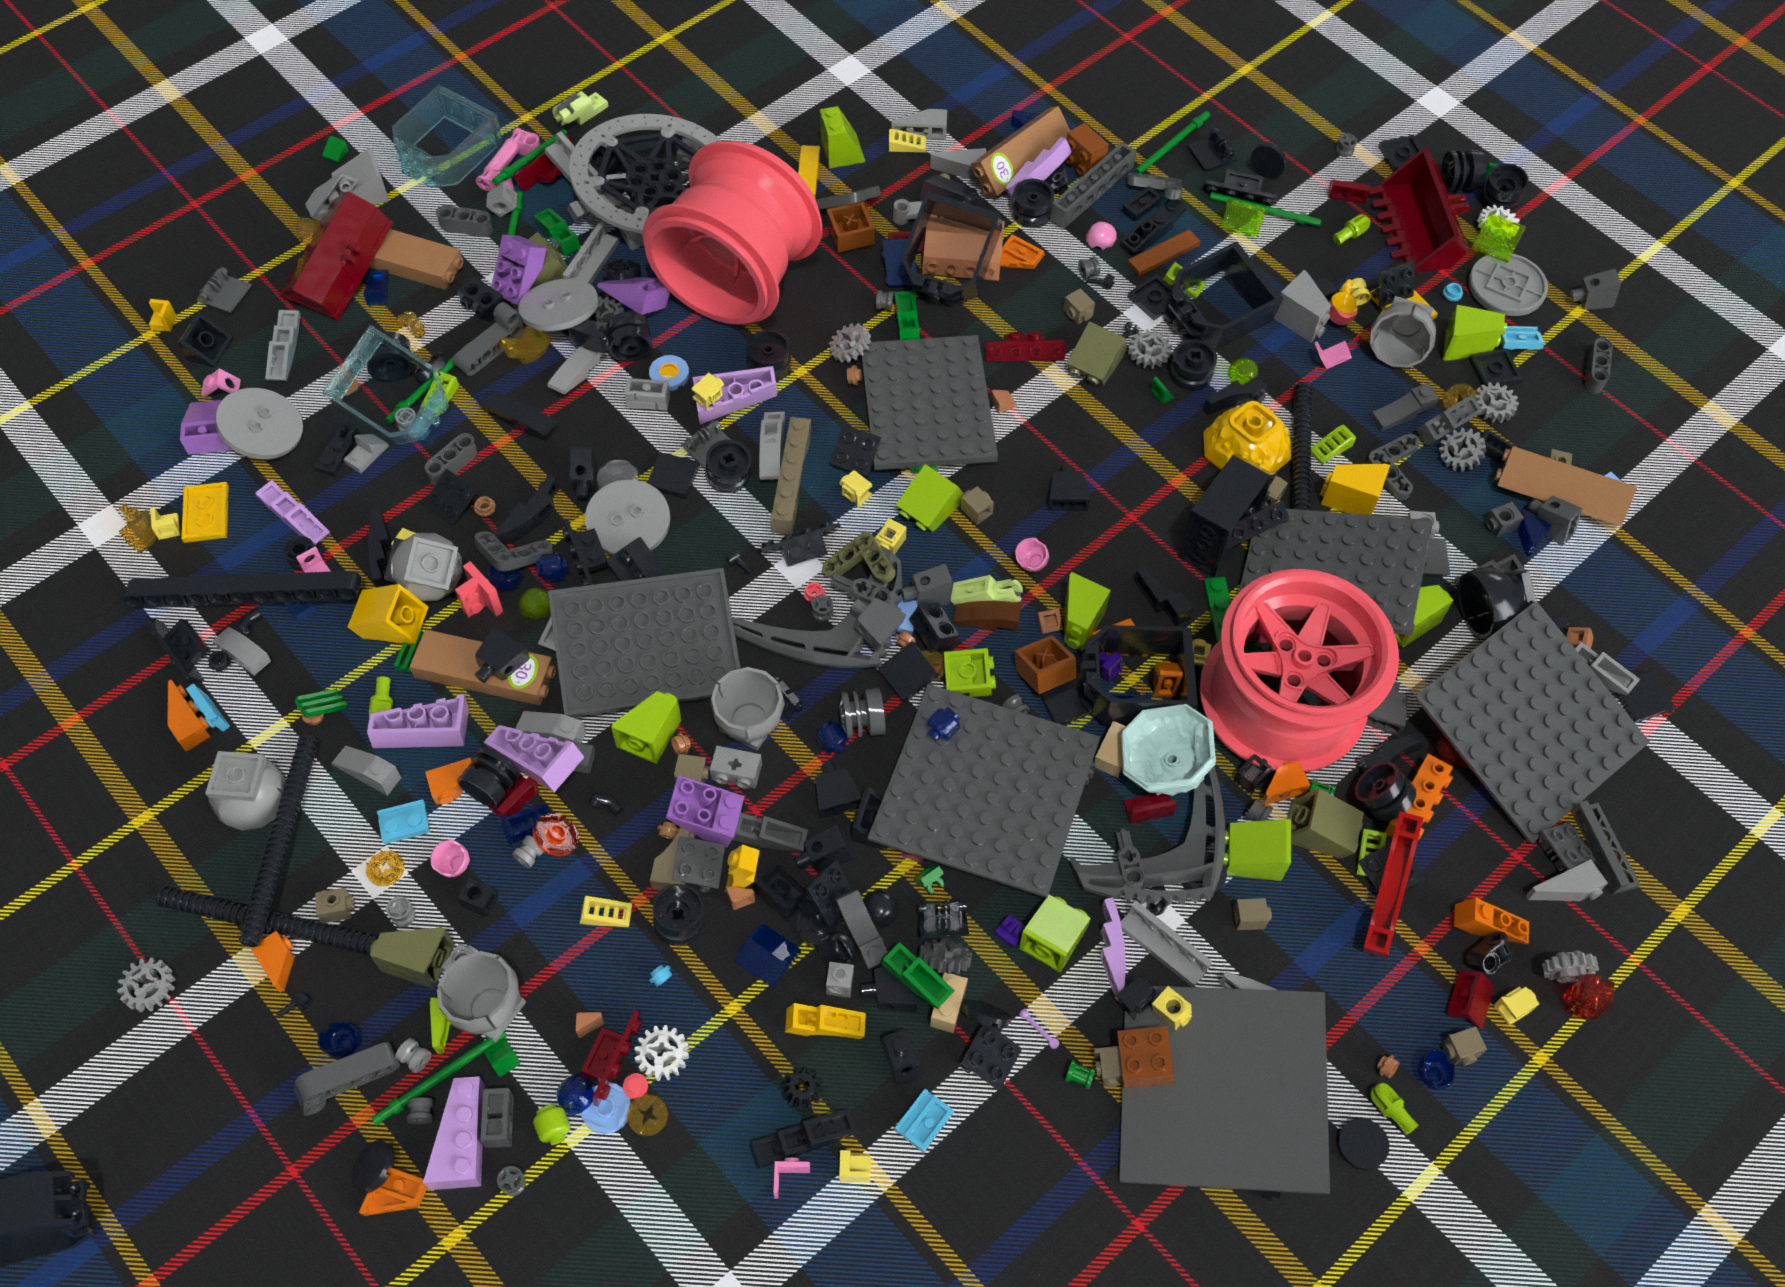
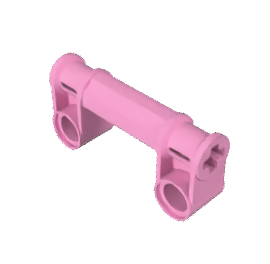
M515 128L511 138L505 141L484 168L483 174L476 178L477 185L483 190L491 191L505 183L514 190L511 178L503 180L498 185L492 183V178L500 174V170L508 166L516 154L525 156L540 146L539 136L535 133Z

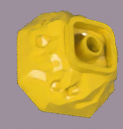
M1250 401L1246 404L1242 403L1240 406L1225 411L1203 432L1204 456L1220 471L1231 456L1238 453L1242 454L1243 458L1252 463L1257 462L1260 464V467L1269 472H1277L1291 460L1289 430L1272 410L1256 401Z

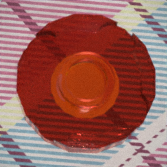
M545 814L536 822L533 828V838L536 844L550 855H569L574 851L580 840L576 825L572 821L565 820L566 817L563 815Z

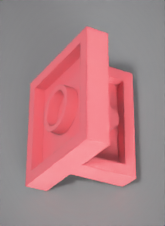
M471 561L463 566L468 581L455 589L463 612L469 618L487 606L497 617L503 612L496 589Z

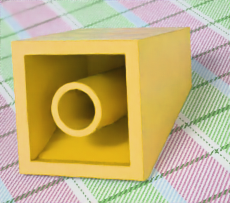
M1336 465L1333 473L1328 472L1325 484L1322 487L1320 495L1324 497L1321 505L1349 514L1372 515L1390 465Z
M400 584L362 590L348 628L363 639L415 644L429 607Z

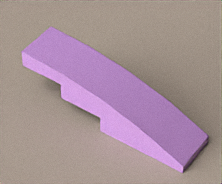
M1060 137L1050 150L1043 149L1034 162L1027 161L1005 188L1011 200H1013L1014 188L1019 182L1032 178L1044 181L1070 155L1072 151L1066 138Z
M273 480L255 493L285 524L298 535L310 538L315 546L330 534V531L301 503H298L287 492H284Z
M1112 897L1105 899L1101 908L1107 923H1104L1101 929V935L1106 948L1102 949L1100 959L1115 999L1118 1001L1120 999L1117 997V994L1125 986L1126 960L1121 921Z

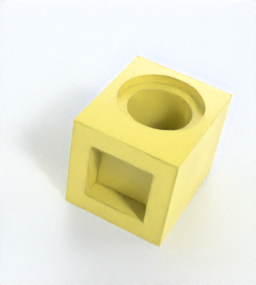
M1169 986L1152 1003L1153 1012L1174 1030H1177L1180 1025L1184 1027L1192 1017L1191 1004ZM1171 1006H1177L1180 1008V1011L1175 1014H1172L1167 1010Z

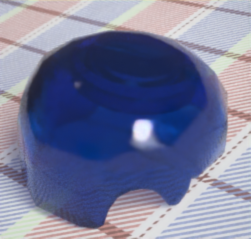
M492 565L488 570L487 577L488 581L497 590L509 591L516 588L519 584L522 571H519L518 568L509 571H499Z
M346 1021L331 1023L327 1031L319 1032L317 1044L324 1054L335 1059L345 1058L359 1045L360 1033L352 1023Z
M1435 1048L1427 1051L1417 1065L1420 1079L1428 1088L1441 1091L1449 1088L1455 1080V1064L1449 1062L1447 1059L1448 1053Z
M580 1074L567 1077L561 1082L556 1092L557 1103L564 1109L567 1115L574 1116L582 1113L593 1102V1095L595 1093L592 1089L593 1084L587 1077Z

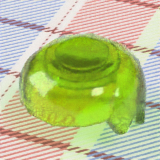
M1248 357L1237 358L1228 368V377L1231 382L1237 380L1241 385L1258 376L1257 364Z
M541 588L525 590L519 600L518 609L520 614L532 620L546 617L551 612L548 592Z

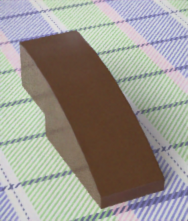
M974 601L956 604L953 625L996 631V627L1018 630L1022 603Z

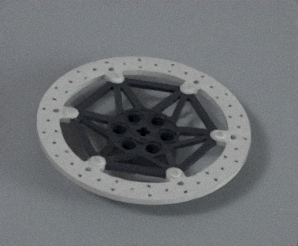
M634 114L618 117L594 127L579 140L570 158V182L578 199L595 216L615 227L643 234L644 223L652 211L663 205L672 204L683 191L688 189L683 184L689 181L688 174L683 176L681 171L689 170L690 162L678 165L673 164L671 143H674L691 156H694L697 151L674 135L679 134L689 138L702 147L721 140L707 129L693 122L673 116ZM631 131H661L654 134L641 135L629 138H615V136ZM658 140L648 158H642L625 146ZM665 143L666 159L656 158ZM600 146H604L607 149L598 175L589 177V161L594 152ZM612 152L616 154L627 173L605 175ZM622 153L633 159L635 162L632 165H629ZM617 181H626V185L617 183ZM612 187L625 190L630 200ZM596 190H604L635 213L630 214L614 207L604 200Z

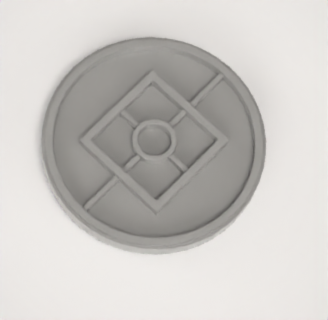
M1493 253L1482 257L1474 264L1469 275V288L1474 298L1485 308L1507 316H1521L1537 310L1544 302L1548 293V282L1542 270L1527 258L1512 253Z
M558 279L540 284L528 291L520 300L518 310L522 321L527 326L542 331H558L571 328L587 320L598 307V296L595 288L585 281Z
M245 388L230 393L220 402L215 417L216 429L221 439L234 451L256 459H273L288 454L298 445L303 431L301 415L292 402L276 392L262 388Z
M620 480L604 486L591 498L586 508L585 524L587 530L595 528L604 552L609 555H613L638 537H641L650 551H652L664 540L668 533L670 511L664 496L652 485L638 480Z

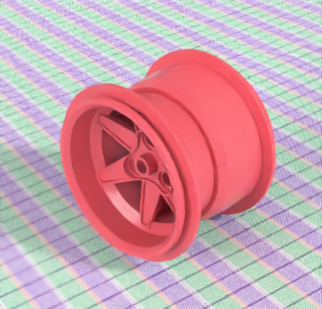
M718 141L709 143L700 148L690 162L688 171L690 188L683 191L672 204L658 207L647 217L642 234L645 253L652 270L662 284L676 298L694 311L713 320L728 324L759 322L770 316L778 304V285L786 272L788 261L806 258L819 245L823 230L821 215L815 197L805 181L793 168L776 155L745 142Z
M1288 569L1264 575L1244 587L1233 599L1222 623L1220 640L1215 644L1205 660L1201 671L1199 688L1205 717L1213 721L1214 733L1231 751L1246 761L1255 753L1261 759L1264 758L1268 761V764L1273 767L1272 771H1277L1279 766H1283L1282 763L1288 761L1291 763L1300 761L1304 772H1311L1332 765L1355 746L1365 728L1367 715L1373 712L1385 700L1392 689L1399 665V650L1394 630L1386 615L1375 601L1361 589L1340 577L1308 569ZM1252 641L1268 642L1272 647V652L1244 653V646ZM1334 672V673L1336 674V676H1337V678L1339 679V681H1340V683H1341L1343 689H1342V688L1339 686V684L1329 675L1330 673ZM1270 675L1280 678L1279 694L1266 686L1257 676ZM1304 689H1307L1324 706L1305 705L1297 703ZM1255 760L1252 762V764L1260 766Z

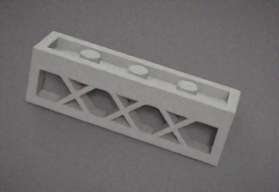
M560 131L556 134L555 143L545 148L544 153L570 181L569 164L575 146ZM589 163L588 176H597L598 172ZM602 189L596 190L599 195L608 194Z
M599 221L563 273L564 279H578L592 284L603 265L619 244V237L607 234L605 222Z
M1136 900L1131 905L1129 913L1121 921L1122 931L1191 987H1195L1209 970L1213 961Z

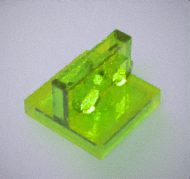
M1228 199L1221 228L1258 238L1266 214V208Z
M1489 213L1472 249L1508 263L1526 227Z

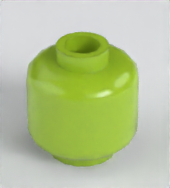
M555 1104L539 1109L533 1120L539 1140L546 1143L550 1142L551 1145L564 1141L566 1139L565 1135L571 1128L564 1109L556 1107Z

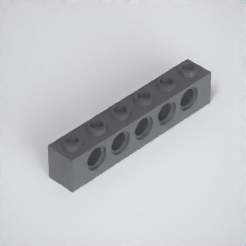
M1121 142L1052 203L1050 220L1065 229L1134 168L1137 151Z

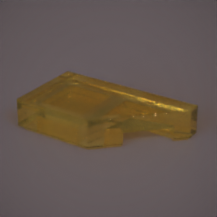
M301 218L296 234L305 246L312 241L313 233L321 225L320 221Z

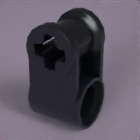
M1498 931L1488 935L1485 940L1468 952L1467 965L1474 970L1493 974L1505 963L1511 961L1515 957L1513 949L1509 948L1506 941V933Z

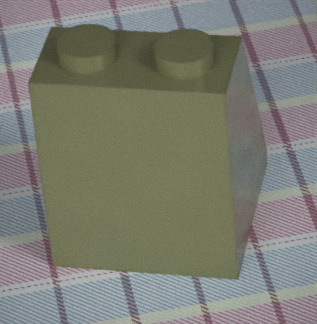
M539 232L535 233L528 240L547 248L543 268L529 291L540 284L564 279L563 273L568 267L559 251Z
M1089 321L1067 361L1068 369H1070L1069 372L1078 377L1080 375L1086 377L1087 381L1094 385L1099 383L1104 386L1128 351L1125 338Z
M1320 788L1291 800L1287 819L1291 820V844L1340 859L1355 854L1358 848L1359 833L1363 826L1364 812Z
M442 927L381 933L378 940L372 943L370 956L381 972L435 989L443 972L441 967L451 955L455 945L446 929Z

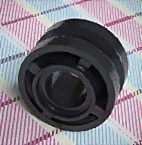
M296 536L287 541L283 552L289 565L296 570H302L296 557L315 547L310 538L305 536ZM315 555L308 556L304 562L311 561Z

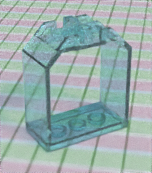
M439 84L392 126L394 147L397 149L402 173L409 177L411 176L416 181L423 176L426 177L423 183L430 188L459 184L503 142L495 113ZM444 118L472 132L448 155L431 156L426 151L415 146Z
M372 325L368 327L322 392L329 401L396 445L425 440L431 432L428 429L430 425L433 424L437 427L441 422L437 416L439 412L444 414L449 407L444 380L438 369ZM381 343H384L435 377L437 387L404 431L390 433L341 401Z

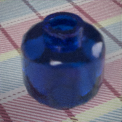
M560 553L543 554L539 560H536L538 578L542 577L544 582L561 581L564 579L565 572H569L567 559L563 560Z
M946 707V709L938 708L927 720V726L930 729L928 734L936 741H939L940 738L944 741H949L960 729L959 720L961 718L949 707Z
M828 721L816 730L818 732L816 741L826 754L834 752L835 755H838L847 749L845 744L849 738H847L839 722L832 723V721Z

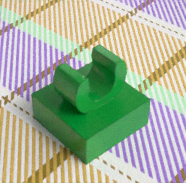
M930 865L913 877L917 886H923L926 892L930 894L935 893L932 889L934 881L939 887L944 886L943 880L939 878L944 873L940 866Z

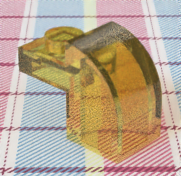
M526 326L520 338H503L500 345L509 358H519L523 364H528L536 361L546 352L551 339L546 331Z
M124 504L119 508V511L128 524L119 532L125 542L141 554L157 538L152 529L151 515L147 510L141 513L137 508L131 509L128 505Z

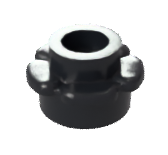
M220 650L211 653L208 659L210 669L218 672L224 671L231 664L229 655Z

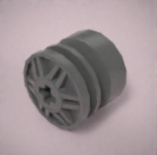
M880 688L865 689L863 700H859L856 690L852 691V701H849L847 692H841L839 705L840 719L847 739L853 738L852 728H856L858 738L862 737L863 727L867 726L870 736L885 734V717Z

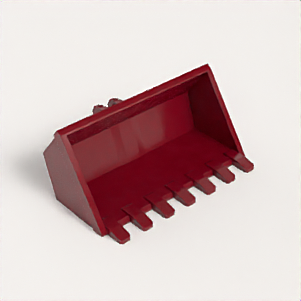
M1427 147L1420 150L1378 184V186L1370 188V196L1381 195L1382 198L1373 201V208L1385 207L1386 209L1385 212L1377 214L1378 221L1390 220L1391 223L1382 226V233L1395 234V237L1386 240L1387 246L1399 245L1400 250L1391 252L1390 256L1392 259L1403 258L1405 263L1414 260L1416 274L1418 272L1451 269L1468 252L1469 247L1457 219V215L1467 213L1470 210L1469 204H1463L1467 201L1466 195H1450L1448 193L1438 166Z
M349 191L336 197L329 205V211L323 216L320 221L321 225L313 233L312 241L305 247L304 255L297 261L296 269L289 275L288 283L279 293L283 298L336 321H339L393 225L392 220L388 219L377 206Z

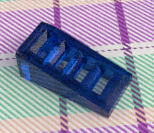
M388 270L369 271L364 290V297L368 306L386 305L389 282Z
M544 804L503 817L501 827L510 845L523 840L527 835L532 836L555 825V821L547 805ZM539 814L542 815L544 821L540 822ZM532 818L535 824H531L529 819Z

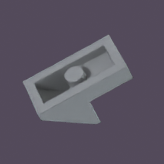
M373 434L355 435L354 438L358 446L344 458L345 464L362 473L389 447V444Z

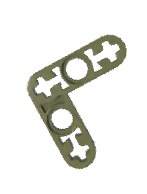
M863 532L827 559L822 566L823 573L830 579L836 574L842 576L863 559H865L874 576L882 583L890 582L896 572L877 539L869 532ZM854 551L853 557L850 560H846L847 554ZM876 553H880L879 558L876 561L872 562V556ZM881 566H883V567L886 569V570H885V571H886L885 574L883 573L882 569L880 568Z

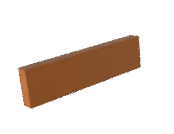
M1188 229L1129 259L1128 265L1138 276H1141L1200 246L1201 241Z

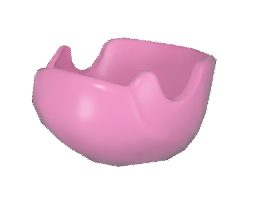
M1106 222L1093 224L1086 234V242L1091 248L1098 246L1101 247V250L1112 247L1117 240L1115 228Z
M1037 538L1024 539L1016 547V560L1023 569L1029 572H1037L1047 565L1049 560L1048 549Z
M454 840L441 841L434 847L430 856L432 868L448 878L460 876L467 869L470 861L468 850Z

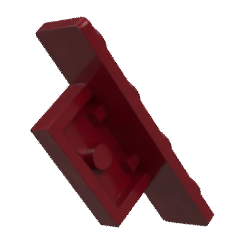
M566 135L567 139L574 145L571 137ZM542 153L514 174V178L521 191H526L536 182L546 184L554 182L556 177L562 174V172L545 153Z
M1031 331L1029 334L1010 332L1009 334H1004V341L986 342V361L1064 360L1066 342L1065 340H1045L1043 333L1038 331Z
M634 1010L623 1035L602 1027L581 1069V1075L600 1082L593 1095L594 1106L599 1107L601 1100L605 1101L611 1090V1086H609L612 1077L616 1079L620 1072L622 1056L628 1055L632 1045L630 1040L633 1034L637 1035L641 1028L642 1021L640 1020V1011Z

